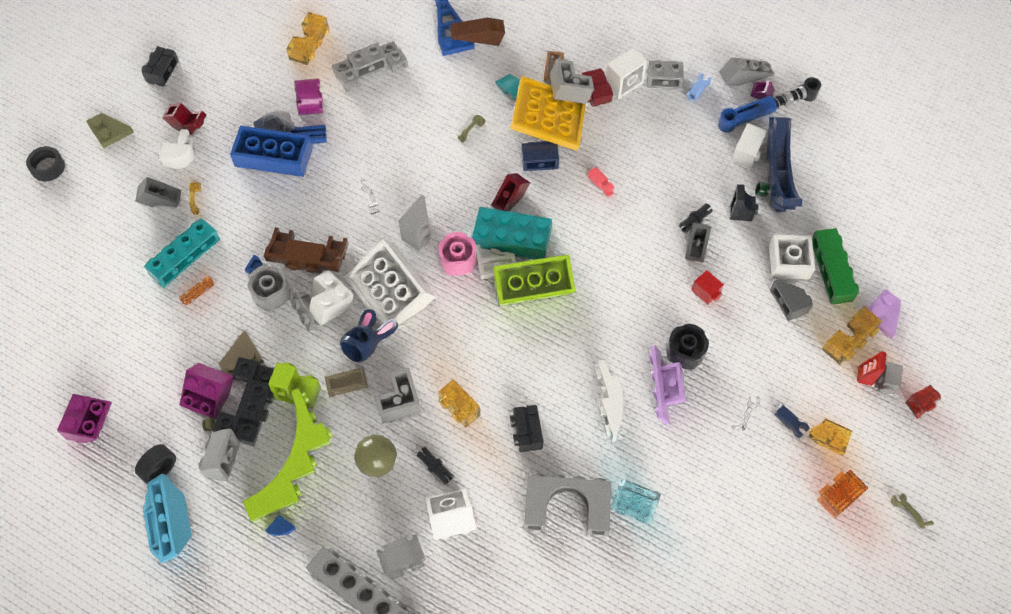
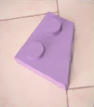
M885 289L861 317L892 339L896 335L901 300Z

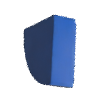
M253 255L244 270L251 275L255 269L263 266V263L259 257Z
M278 515L265 532L271 536H283L292 533L296 528L281 515Z

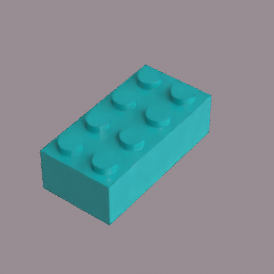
M479 207L472 239L476 245H481V248L491 250L493 248L501 252L513 253L515 257L533 260L546 258L552 219Z

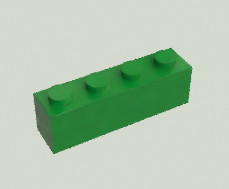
M837 228L818 230L812 236L813 250L831 305L853 302L859 293V287L853 278V269L848 263V254L844 251L842 245V236L839 235Z

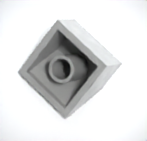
M421 195L398 220L401 240L418 251L430 241L425 196Z
M232 429L212 432L211 438L207 440L205 446L206 453L199 462V471L204 477L228 482L240 447V442Z

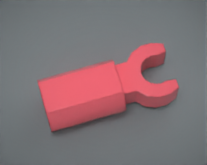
M597 167L588 172V178L599 189H602L607 197L614 194L612 191L615 188L614 185L608 182V178Z

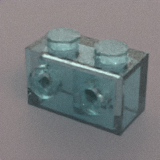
M622 478L611 508L619 514H627L639 522L650 524L661 493Z

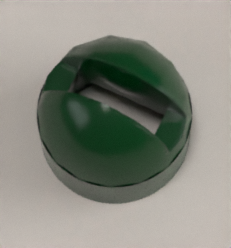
M758 182L755 188V195L760 197L769 195L767 190H770V186L767 183Z

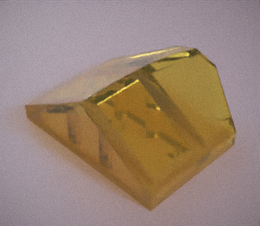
M825 419L821 424L811 429L809 437L816 444L844 456L852 430Z

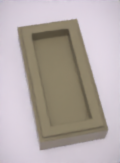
M364 368L325 377L329 397L368 388Z

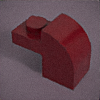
M175 103L168 106L162 118L180 132L181 129L189 131L190 135H193L195 129L202 127L207 115L202 110L190 112L182 103Z

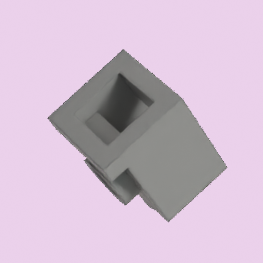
M886 361L885 370L877 379V383H879L878 391L884 394H895L901 387L903 365Z

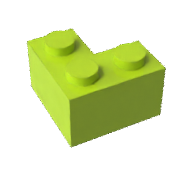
M287 362L284 364L276 363L269 381L270 389L276 400L295 404L291 391L299 388L301 393H306L309 404H306V406L311 409L314 408L321 389L317 378L310 375L306 377L300 376L297 368Z

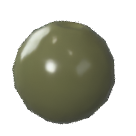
M370 435L362 439L358 443L354 454L356 467L361 473L377 478L386 475L393 469L397 457L395 445L390 439L382 435Z

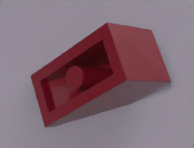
M518 173L507 174L491 206L497 210L510 211L523 198L531 182Z

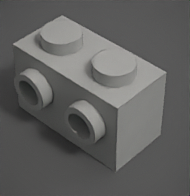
M649 61L647 88H682L684 80L683 62Z

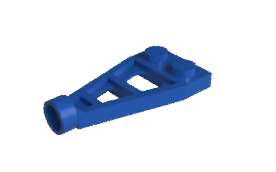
M435 0L438 20V44L442 56L475 49L474 42L451 39V36L446 37L445 30L450 29V24L463 21L450 5L449 0ZM443 16H452L454 21L443 23Z

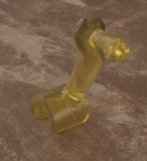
M192 182L189 184V205L191 212L194 215H198L199 209L195 204V192H201V184Z

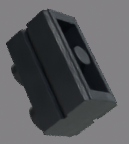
M157 46L155 51L150 53L148 63L142 67L145 81L164 87L179 61L176 52Z
M537 405L514 408L513 415H510L511 427H515L516 434H513L514 446H518L520 453L530 450H542L544 442Z

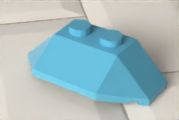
M161 474L147 483L148 491L145 497L143 513L149 550L161 563H165L180 554L192 533L185 496L165 474Z

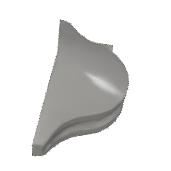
M271 111L253 122L255 128L290 132L295 128L294 122L290 119V113L286 111Z

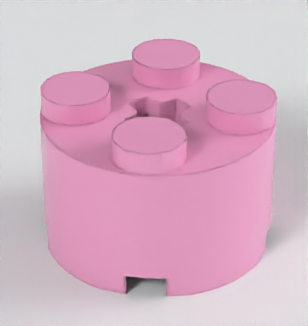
M463 232L447 234L438 246L439 261L442 269L447 275L460 276L471 273L477 261L475 241Z

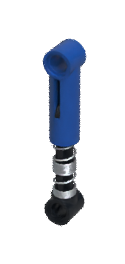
M809 77L796 90L791 89L790 91L778 94L776 97L767 96L735 109L726 108L721 112L718 127L721 131L729 133L735 127L774 113L780 106L790 105L795 100L814 101L820 91L821 82L815 77Z

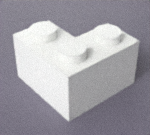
M328 270L313 280L311 293L314 297L311 298L309 312L320 325H323L350 310L354 294Z

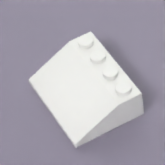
M382 239L344 277L365 306L375 311L376 320L380 326L388 319H395L398 325L423 310L436 297L397 246L385 239Z

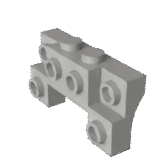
M394 41L379 46L377 42L347 54V60L332 65V69L336 78L347 92L349 91L348 85L357 83L358 86H361V78L386 69L388 66L392 72H396L395 66L403 64L405 68L408 67V60L402 50L398 49Z

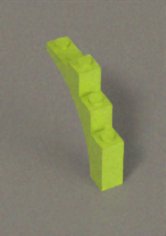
M299 388L291 391L297 417L296 435L291 453L276 477L257 494L243 501L251 522H255L300 502L299 496L302 495L298 484L293 485V482L316 473L314 467L317 466L314 456H309L308 453L331 444L329 439L333 436L329 427H324L322 422L314 425L317 419L313 410L308 411L306 404H309L306 393H301Z

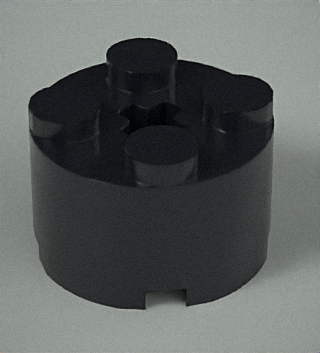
M684 324V326L674 328L666 347L667 359L672 363L680 362L683 369H695L704 360L709 347V340L704 330L694 324Z

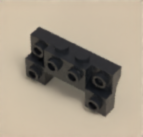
M242 357L238 358L233 372V379L247 382L236 415L219 411L213 432L232 429L239 442L255 447L262 423L267 421L269 415L268 405L269 403L272 404L274 400V394L269 386L274 368L259 365L258 361Z

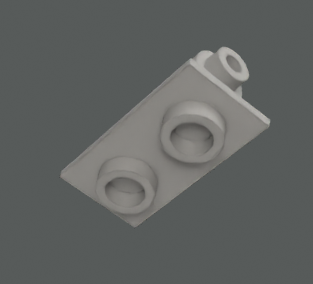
M296 290L291 300L292 307L300 316L301 323L310 331L312 325L318 326L320 324L309 312L311 302L309 294L305 292L299 294Z

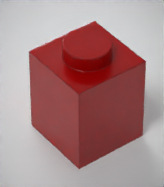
M706 270L694 281L691 290L708 305L713 300L717 301L723 293L721 291L724 284Z

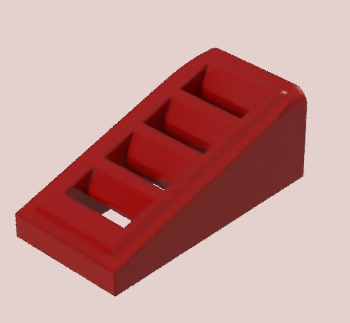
M886 352L878 353L858 367V383L872 386L885 370Z

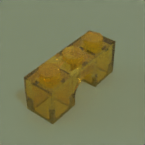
M311 12L307 13L301 23L303 34L306 37L299 38L293 36L286 48L289 60L308 65L309 61L314 58L315 51L321 46L324 36L329 32L327 17Z
M864 306L847 324V327L852 330L854 336H848L839 329L825 343L822 350L839 365L845 360L849 362L856 354L854 351L857 348L861 350L868 343L867 338H874L879 333L880 329L878 327L882 320Z

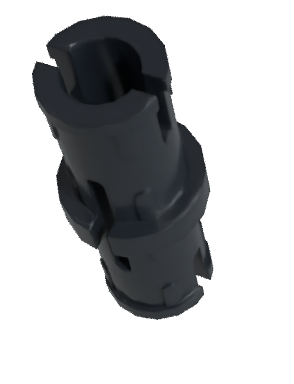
M705 203L697 211L691 212L689 217L679 224L680 228L684 226L681 230L687 233L693 223L701 224L703 219L713 212L712 208L707 210L711 206Z
M426 447L422 448L421 450L426 456L421 451L416 456L428 467V471L434 473L444 485L449 483L448 479L451 481L454 475L442 464L440 458L437 459Z

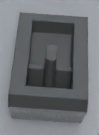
M699 223L692 224L685 259L704 262L712 226Z

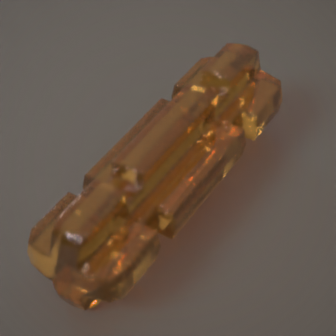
M209 276L205 277L202 283H197L187 291V294H182L179 300L183 305L187 306L192 302V299L195 300L206 292V288L210 289L214 286L213 280Z

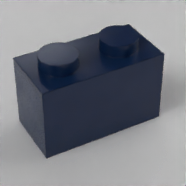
M549 141L522 143L523 171L559 169L558 144Z

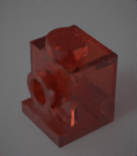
M929 385L911 395L905 403L918 419L925 412H930L937 407L936 402L941 400V395L932 385Z

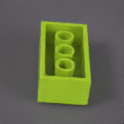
M569 254L493 266L492 268L498 307L573 295L576 292Z

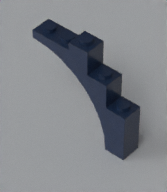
M769 117L766 160L770 161L768 183L772 185L770 207L775 209L776 212H786V209L795 210L796 207H802L803 200L798 195L793 181L790 152L792 118Z

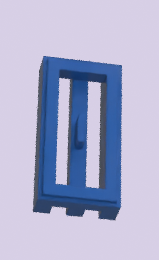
M326 125L295 127L291 131V133L309 135L312 144L327 142Z

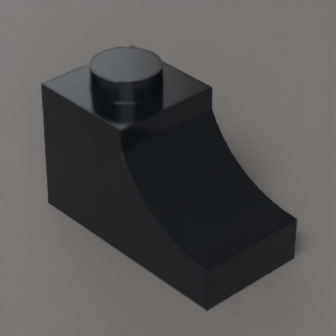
M737 184L730 203V220L752 222L754 215L758 214L759 205L756 204V196L746 193L745 185Z

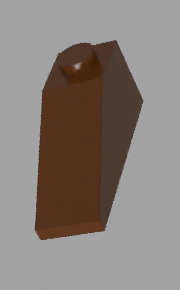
M487 17L450 24L451 39L499 46L505 35L504 20Z

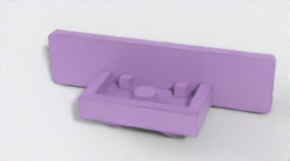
M653 345L651 346L649 357L654 369L651 375L656 389H654V397L658 403L656 415L663 423L670 424L668 405L687 401L682 365L680 362L663 366L661 351Z

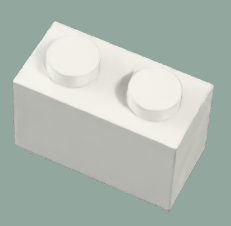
M747 123L735 148L732 160L752 167L754 161L758 162L762 153L759 150L765 147L768 138H765L767 130Z

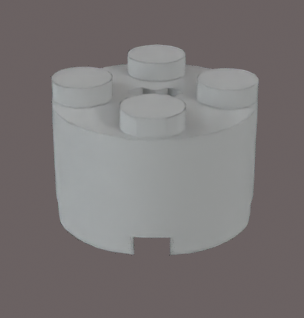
M264 265L251 273L247 286L257 306L265 311H270L282 306L290 299V287L284 272L280 268Z
M412 535V540H408L407 537L400 538L384 545V551L380 549L376 551L385 576H389L393 580L403 576V571L407 569L416 571L424 567L423 562L426 558L417 535Z

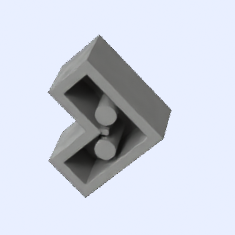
M556 59L550 72L554 99L587 104L594 91L592 76L575 74L573 61Z
M409 368L390 373L394 388L393 392L375 396L382 424L421 413Z

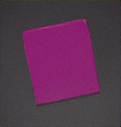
M755 82L751 97L762 99L767 96H773L775 89L772 82Z

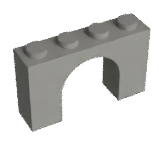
M534 473L532 476L528 475L524 530L545 532L546 509L549 501L560 493H572L580 497L587 507V535L608 536L610 531L611 481H606L604 478L585 480L581 476L573 477V479L565 478L562 475L545 477L540 473Z

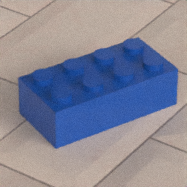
M240 125L230 156L235 167L304 177L313 147L309 135Z

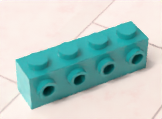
M200 218L192 223L186 231L179 234L173 242L165 246L155 257L149 259L144 268L149 276L163 288L166 287L220 240L217 231Z

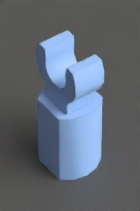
M701 73L698 81L687 92V98L693 102L696 101L705 87L710 85L711 77L708 80H703L704 74Z

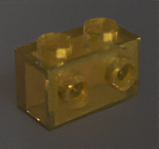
M454 379L438 391L440 405L444 409H448L455 421L461 423L465 428L481 416L480 406Z

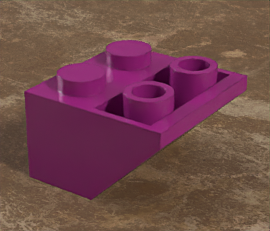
M197 363L186 370L179 405L209 418L216 419L230 395L233 376Z
M72 394L57 432L65 439L80 443L97 441L112 402Z

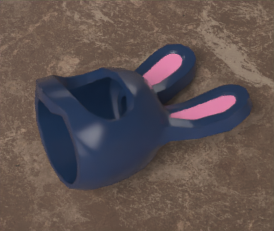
M372 309L365 310L360 317L358 326L352 328L341 338V350L353 362L366 361L375 352L377 344L381 340L395 333L398 328L397 321L395 319H388L374 331L372 328L377 319L376 313Z

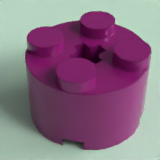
M319 78L294 81L298 114L312 115L323 113L322 92H320Z

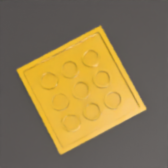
M521 76L510 129L577 151L580 146L586 104L554 99L551 85Z

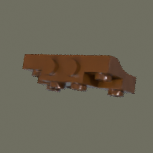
M274 228L270 243L264 252L266 261L282 263L285 265V268L290 270H305L309 273H322V270L339 272L349 245L347 238H343V242L335 241L333 236H329L325 248L324 244L294 240L293 230H289V233H282L279 231V228Z

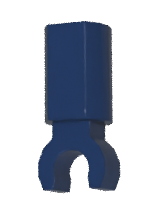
M782 405L774 414L789 429L791 428L794 435L799 439L803 436L799 428L804 429L806 432L810 429L807 423L800 422L799 418L785 405Z

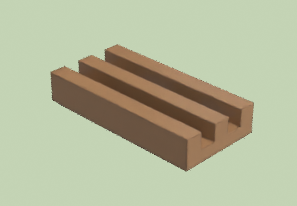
M547 51L544 81L550 79L551 82L550 75L548 74L550 56H554L553 68L557 56H560L561 60L564 59V52Z

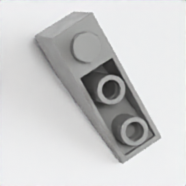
M733 57L719 71L726 85L739 86L774 76L771 65L767 61Z

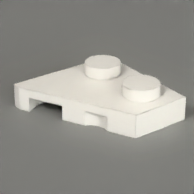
M476 245L480 279L493 278V266L516 263L513 253L501 252L493 248L488 250L481 248V245Z

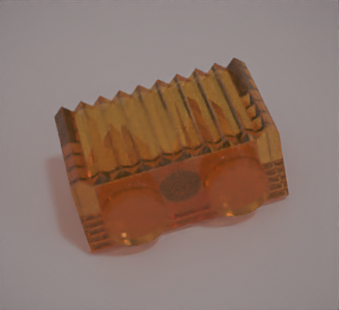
M852 470L845 474L841 471L833 479L835 483L831 487L827 484L819 491L821 496L817 501L835 519L868 489V486Z

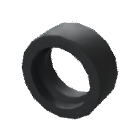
M43 146L33 150L28 155L26 166L35 179L47 182L58 178L63 173L65 161L58 150L53 147ZM46 158L56 159L51 167L45 170H36L37 164Z
M164 444L153 446L137 462L135 474L146 484L161 474L167 475L174 467L176 455Z

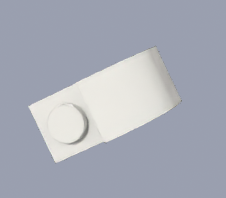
M180 130L177 144H162L159 159L164 168H183L194 160L193 138L188 130Z

